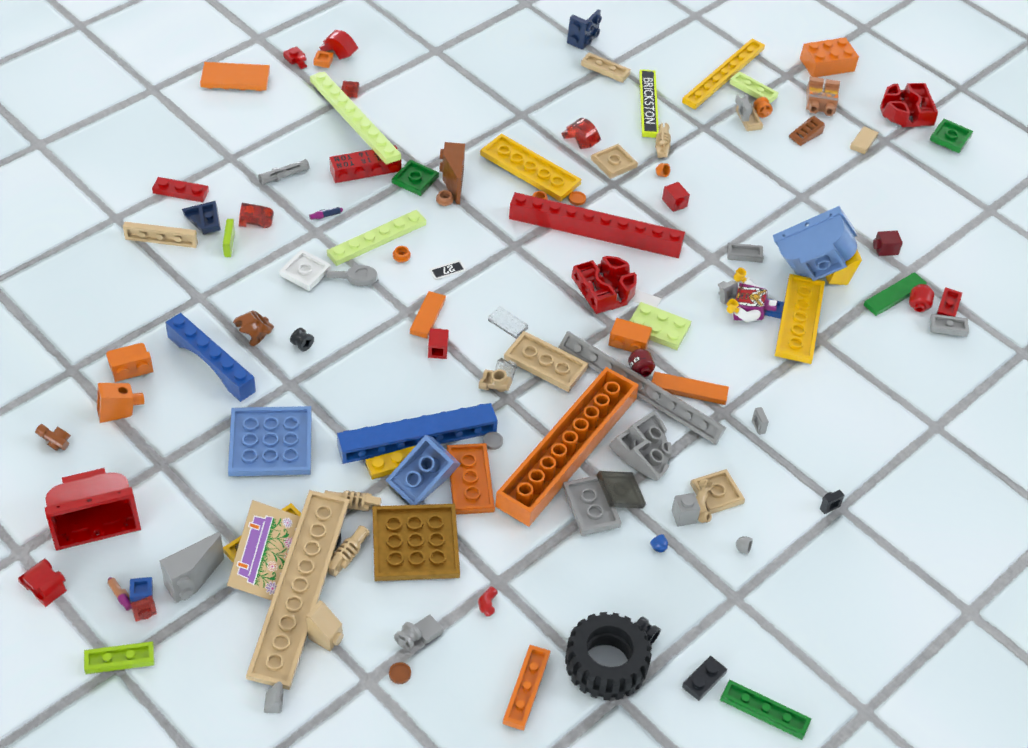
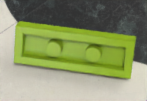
M153 641L84 650L85 674L155 665Z

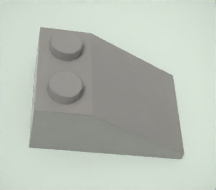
M217 532L160 560L164 585L176 603L187 600L195 594L224 560L221 534Z

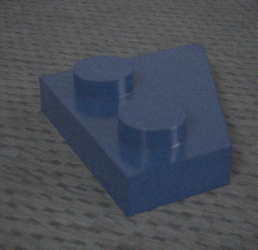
M216 201L182 209L184 216L203 234L221 230Z

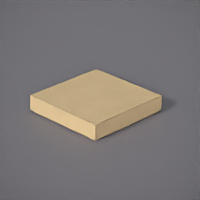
M619 144L591 155V160L610 179L638 167V162Z
M727 469L691 480L690 485L696 495L700 491L699 482L701 480L709 479L708 482H714L712 489L707 493L708 496L705 501L706 509L711 514L744 504L745 498Z

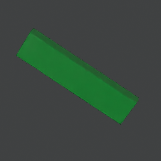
M914 272L864 302V306L875 316H878L910 297L913 287L919 284L927 285V282Z
M730 679L720 698V701L803 740L812 719Z

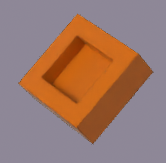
M318 50L313 64L329 68L333 60V53Z

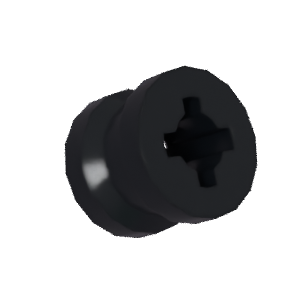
M300 327L292 333L290 342L293 345H298L301 351H307L314 342V336L309 333L307 334L306 330Z

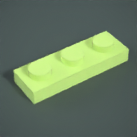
M740 71L730 78L729 84L756 99L766 97L769 100V104H771L778 98V92Z

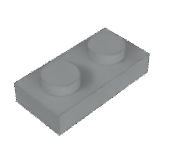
M931 314L930 332L967 337L969 333L968 318Z

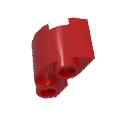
M45 558L18 577V582L27 590H30L45 607L67 591L63 584L66 581L65 577L60 571L55 573L51 564Z

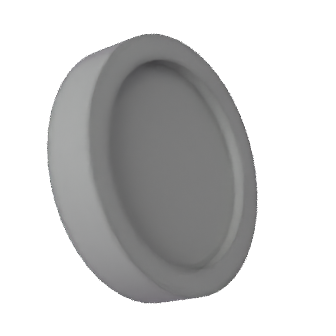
M489 432L485 434L483 443H486L488 449L496 450L502 446L503 437L497 432Z

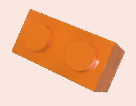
M616 318L610 332L608 345L629 352H633L636 349L646 350L652 328Z

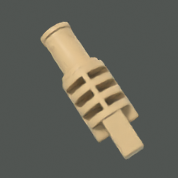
M663 123L659 125V133L656 135L655 148L658 158H667L669 154L671 135L669 134L670 126L668 123H665L664 127Z
M328 490L324 492L325 494L350 499L348 509L369 511L372 510V506H381V498L372 496L370 493L351 492L348 490L343 493Z
M359 526L350 538L345 539L336 552H334L328 569L330 575L336 577L359 553L360 545L370 535L366 527Z

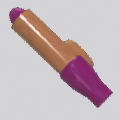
M109 577L108 585L119 603L124 606L126 611L132 609V605L129 601L130 596L128 592L120 587L115 578Z

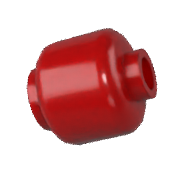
M919 284L913 287L910 293L909 305L917 312L929 310L933 305L934 291L926 284Z

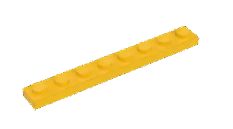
M753 38L686 94L682 99V103L697 109L728 82L730 78L764 50L765 45Z

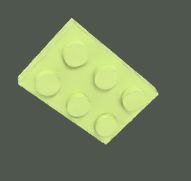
M640 302L630 319L631 322L652 328L651 341L678 350L691 326L690 320Z

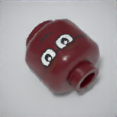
M636 349L628 358L630 368L643 377H648L655 369L652 355L647 350Z

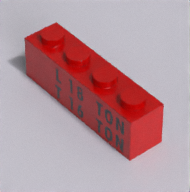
M372 149L329 157L330 171L334 182L340 183L399 172L401 170L402 158L401 160L385 164Z

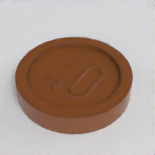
M403 662L393 664L389 669L391 681L396 684H404L411 678V668L409 665Z

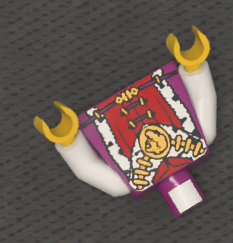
M740 267L736 270L733 278L737 282L742 281V283H739L736 299H730L727 302V312L734 313V320H744L745 322L763 320L766 310H777V300H768V290L757 286L748 277L745 278L746 270Z

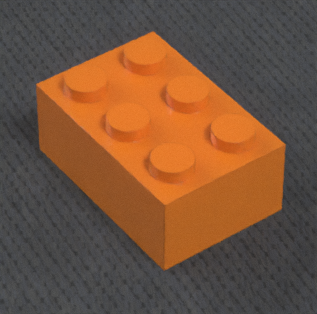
M846 37L804 43L800 55V60L811 77L854 72L859 58Z

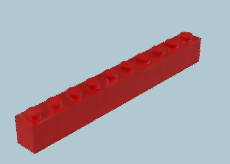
M516 192L510 203L509 219L678 259L683 246L685 231Z

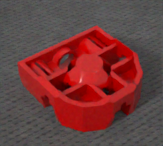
M898 83L892 84L886 88L880 105L883 117L902 127L934 126L938 115L937 108L926 83H907L904 90H900ZM910 116H912L913 122H911V120H909V117H910Z
M604 256L600 264L596 265L591 260L575 265L572 270L571 278L596 314L626 306L635 295L637 275L635 272L630 273L628 262L619 257ZM617 294L621 298V302L617 300Z

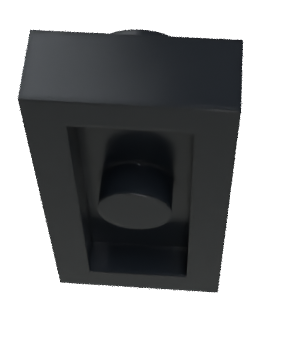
M710 655L684 681L682 688L700 701L727 673L728 669Z

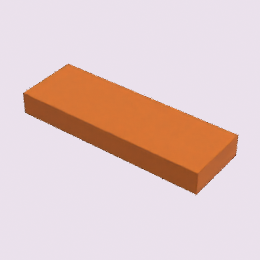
M428 291L410 328V334L428 338L430 328H433L446 301L445 295Z

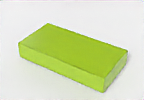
M234 219L226 220L223 238L225 257H231L235 235Z

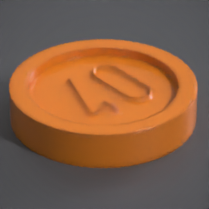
M574 191L569 195V202L573 205L580 206L586 201V196L582 192Z

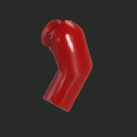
M492 586L478 600L481 613H484L487 617L495 612L492 600L498 594L497 590Z

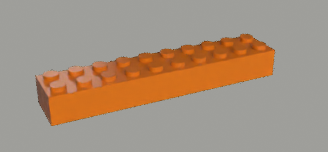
M606 367L496 492L495 507L529 527L563 487V482H567L634 403L637 398L639 384Z

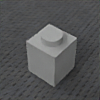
M695 493L674 497L672 513L677 527L697 523L700 507Z

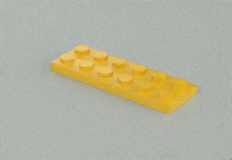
M502 133L480 150V155L560 202L581 185V179Z
M789 274L774 356L808 364L812 363L825 281H813L808 277Z

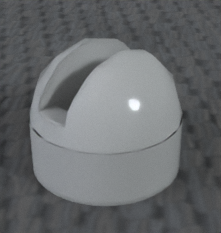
M746 536L740 537L736 541V548L738 551L748 554L751 550L753 539Z

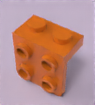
M144 343L110 350L106 353L115 382L153 372L149 351L147 352Z

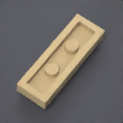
M590 52L581 60V66L622 83L630 75L631 69Z

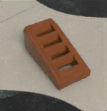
M812 116L789 134V138L801 146L822 134L825 123L816 116Z

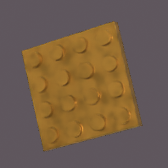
M455 504L372 506L375 581L460 578Z

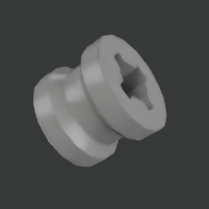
M405 622L402 630L394 635L397 644L406 650H411L414 642L422 637L421 631L410 622Z

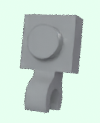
M744 94V98L736 95L735 102L739 106L738 112L742 122L749 121L753 108L749 104L748 95Z

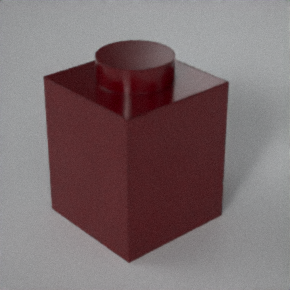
M898 230L879 231L873 240V248L876 249L878 256L899 255L903 244Z

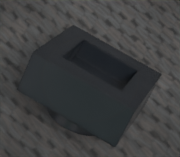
M839 489L824 495L820 510L824 515L841 506L845 496L843 492Z

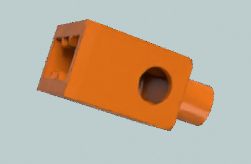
M98 383L97 412L100 423L131 417L133 406L144 404V394H133L129 383Z

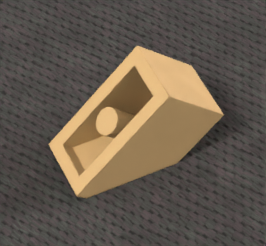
M319 600L307 615L308 639L331 651L343 639L342 623L326 604Z

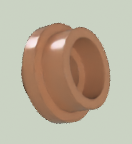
M442 190L436 196L437 203L442 206H448L453 203V195L448 190Z

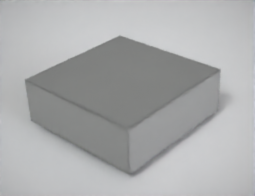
M762 407L755 408L752 422L759 435L766 433L769 423Z
M431 615L415 624L421 631L422 637L420 639L425 644L443 634V628Z

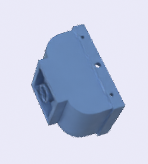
M840 206L773 235L774 242L779 247L781 255L796 275L811 277L813 281L846 268L845 261L849 260L857 250L856 231Z

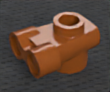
M40 424L35 431L41 438L49 441L47 445L56 451L59 448L65 451L70 444L67 440L71 435L58 426L52 432L45 425Z

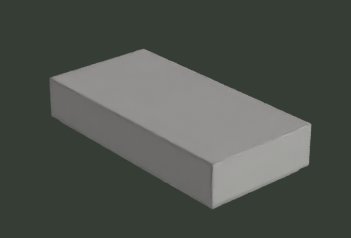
M737 243L727 244V260L763 262V246Z

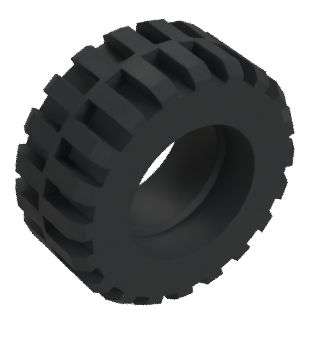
M600 612L598 616L591 614L587 620H580L571 631L565 655L566 671L569 676H572L571 681L575 686L579 684L580 691L585 694L589 692L591 697L596 699L599 696L603 697V700L610 701L612 697H615V700L623 699L624 694L626 696L632 695L635 689L637 690L643 685L651 661L652 647L651 642L647 641L648 635L644 630L640 631L641 626L637 622L632 623L631 618L627 616L621 617L619 613L614 612L612 615L607 614V612ZM599 645H610L621 650L628 661L617 667H607L594 661L588 651Z

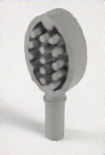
M358 265L351 267L348 271L327 270V278L348 279L353 285L369 286L377 281V271L370 266Z

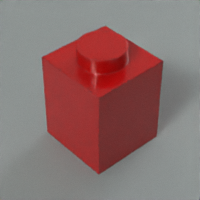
M679 182L664 187L662 200L675 212L688 206L690 194Z
M430 328L428 358L447 359L448 329Z

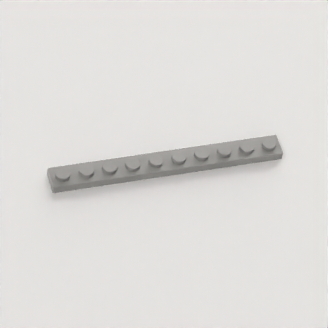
M570 331L566 332L558 348L587 362L589 367L599 373L608 367L639 384L637 392L639 398L713 444L719 442L726 429L725 426Z

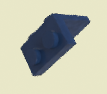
M597 9L587 20L572 15L569 19L567 43L582 50L587 45H590L592 40L597 38L600 33L601 10Z

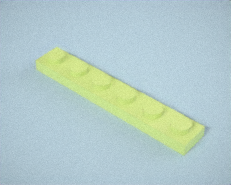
M414 210L328 249L327 256L338 266L425 226L426 219L417 210Z

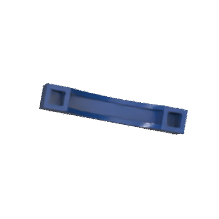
M182 313L165 322L168 338L179 348L188 349L203 359L217 374L227 390L240 402L256 392L254 376Z

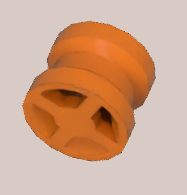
M766 97L757 98L753 103V107L759 117H767L773 111Z

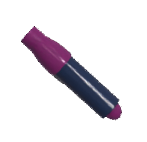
M343 208L322 209L309 214L310 220L322 219L341 214Z

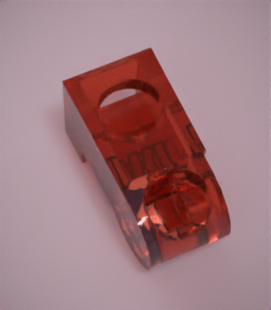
M242 203L239 214V226L246 227V224L268 228L272 225L274 211L269 207Z

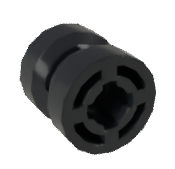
M642 616L637 623L641 626L640 631L644 630L648 635L647 641H650L652 645L658 638L661 629L656 625L652 626L649 620Z

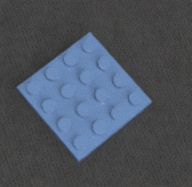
M311 406L231 408L228 475H311Z

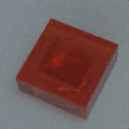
M343 81L341 90L348 97L357 98L359 82Z
M152 595L130 603L136 622L149 619L157 614Z

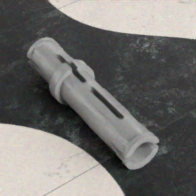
M307 159L278 169L276 167L272 168V171L258 175L261 185L274 180L277 182L283 177L309 170V162Z

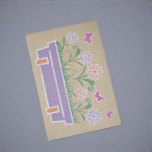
M252 500L227 586L272 601L300 516Z

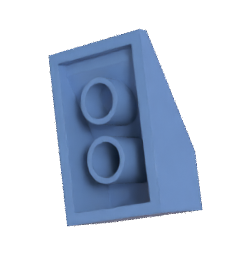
M425 435L386 481L410 505H419L460 466V463L433 437Z

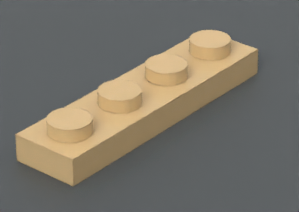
M124 222L123 224L126 240L196 248L198 244L196 230Z

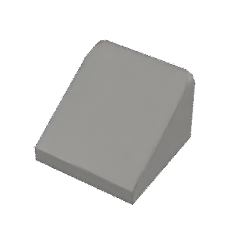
M277 682L266 692L265 713L282 712L284 693L281 682Z

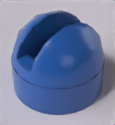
M663 534L656 536L650 542L656 552H665L668 548V541Z

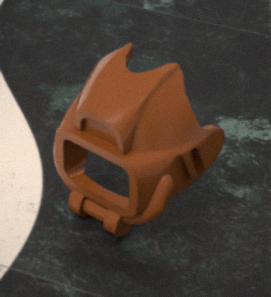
M254 310L236 317L233 321L236 327H240V332L251 336L249 342L251 346L260 343L274 328L273 324L269 323L267 317H263Z

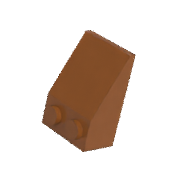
M445 142L444 149H440V159H443V162H440L439 172H443L442 179L452 193L456 204H460L465 144Z

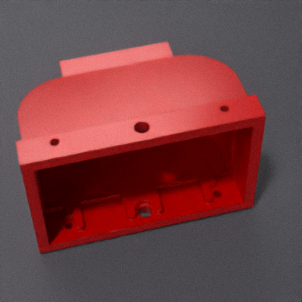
M105 468L62 477L63 484L53 487L46 494L47 507L44 508L56 551L141 530L132 487H129L127 478L120 473H105Z

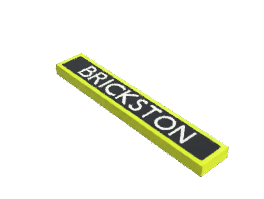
M640 69L642 137L656 138V135L659 133L656 71Z

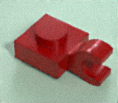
M298 47L283 51L284 58L291 65L296 63L300 69L307 67L304 62L307 58Z

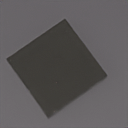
M599 471L596 476L609 507H645L646 502L633 472Z

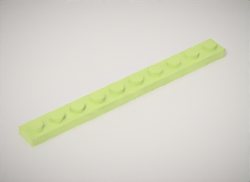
M319 72L310 76V82L385 164L401 160V153L325 72Z

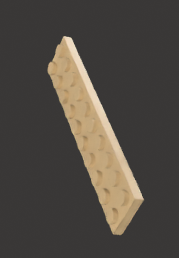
M309 490L246 674V680L271 686L281 682L284 689L290 690L308 635L307 615L319 601L350 499Z

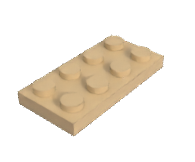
M525 331L522 332L504 354V360L567 392L572 389L588 369L587 362Z

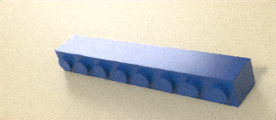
M491 403L479 404L477 406L459 408L447 412L443 411L391 423H383L350 431L346 430L337 433V446L342 463L345 464L415 446L425 435L433 437L439 444L484 436L489 432H497L498 420Z

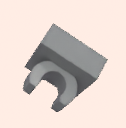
M723 281L718 284V294L720 295L721 303L727 304L730 299H736L738 291L737 281Z

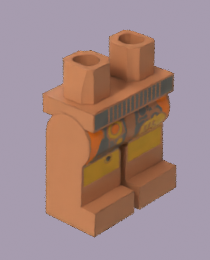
M810 77L806 90V109L810 113L816 114L819 111L824 112L827 116H832L835 114L838 104L840 81L826 79L823 89V78Z

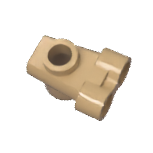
M485 369L483 377L479 381V389H496L498 392L508 391L512 384V378L508 377L507 373L502 369L495 371Z

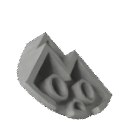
M655 410L634 423L608 445L628 465L656 481L667 471L669 467L668 458L672 455L671 443L667 441L665 436L667 429Z

